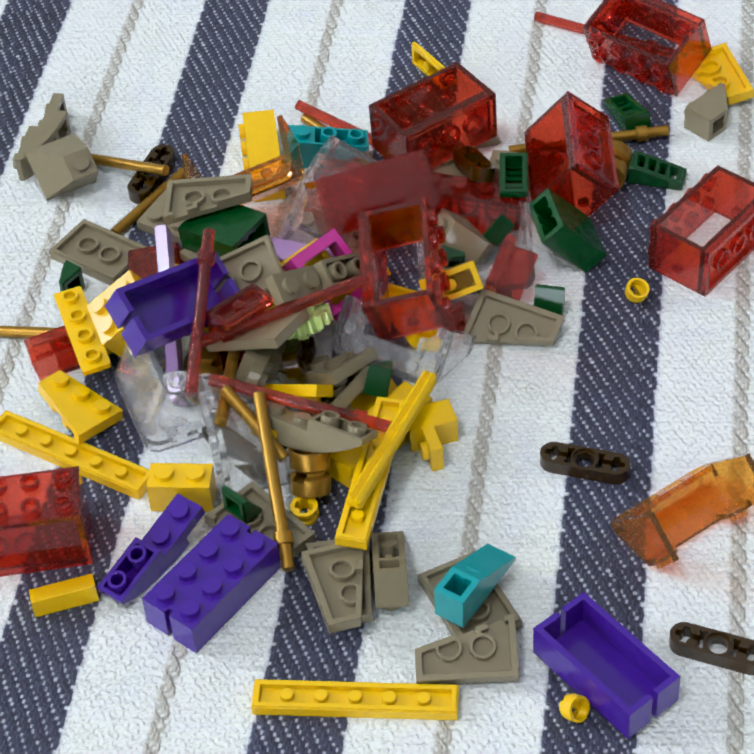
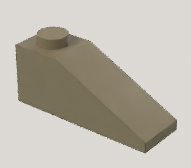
M404 532L372 533L376 608L393 611L403 606H409Z

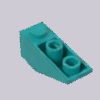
M288 125L285 167L312 169L369 151L368 130Z
M487 543L452 566L434 589L435 614L464 628L515 562L516 557Z

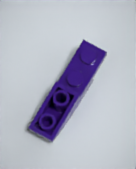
M177 493L143 539L134 538L97 586L98 591L122 605L144 592L162 576L190 544L187 536L205 514L203 507Z

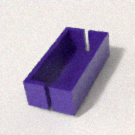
M212 251L115 289L105 308L117 328L124 327L121 335L134 357H137L233 317L245 302V298L232 278L227 279L218 293H216L215 290L229 272L217 252Z
M227 514L142 597L147 622L168 636L173 633L174 640L197 654L281 568L278 543L257 530L251 534L250 526Z
M582 592L561 608V616L555 612L533 628V653L579 695L585 696L589 700L590 705L627 739L651 722V714L657 717L678 701L681 676L585 592Z

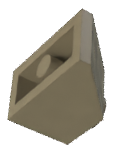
M444 208L441 209L428 230L439 244L465 252V262L474 259L477 269L493 246L466 218Z

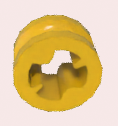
M295 497L290 503V512L306 526H311L319 518L318 502L315 498ZM307 508V513H302V509Z

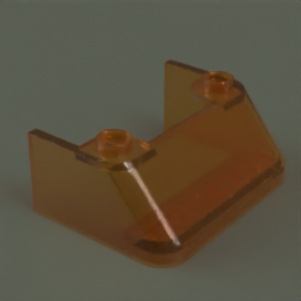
M282 115L277 116L284 155L234 174H252L253 178L252 201L239 205L244 206L295 186L304 177L299 144ZM187 153L183 154L182 161L185 179L202 178Z
M750 453L699 466L610 521V524L616 535L649 566L656 565L658 569L679 560L676 554L678 546L723 519L730 518L731 522H734L749 514L747 509L754 505V461Z

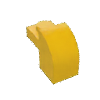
M449 399L424 405L409 429L411 452L419 451L422 460L428 461L432 472L444 469L442 445L458 441V420Z

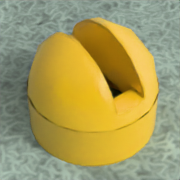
M632 278L629 280L625 287L626 298L632 303L644 301L650 290L648 283L642 278Z
M576 693L566 694L563 701L559 703V710L565 719L581 723L589 714L590 703L583 695Z

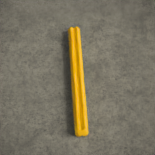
M425 370L417 379L348 493L347 504L350 507L361 509L435 387L437 375L434 372L430 373Z

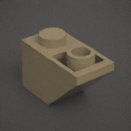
M719 83L714 88L707 90L698 99L690 102L684 111V128L708 142L726 130L728 105L725 84Z

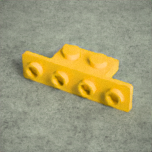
M77 286L55 293L54 298L83 375L87 376L110 368L112 365L108 355L112 354V351L104 347L100 341L88 311V302L82 287Z

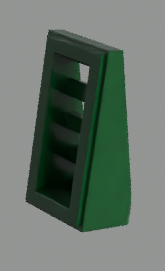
M627 92L603 100L604 106L622 131L635 129V126L642 125L651 127L650 112Z
M633 151L629 164L628 183L682 190L687 168L642 152Z
M500 153V198L528 197V153Z

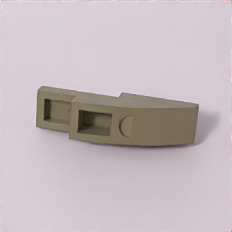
M53 93L50 102L45 106L44 117L42 120H39L38 126H29L26 135L22 136L20 149L13 157V167L17 169L19 180L25 181L34 175L25 156V151L70 134L71 129L64 94Z
M359 251L324 259L314 265L272 274L265 278L275 306L278 307L286 304L291 306L319 298L367 281L371 277Z
M286 340L277 349L247 350L235 378V380L244 383L239 396L251 401L255 391L263 390L267 379L274 381L278 372L284 374L282 354L290 340Z
M279 402L267 403L271 429L278 432L277 441L281 445L292 449L317 453L340 452L362 446L378 436V431L367 428L365 423L346 420L334 411H323L312 417L308 413L294 412L286 409L285 405Z

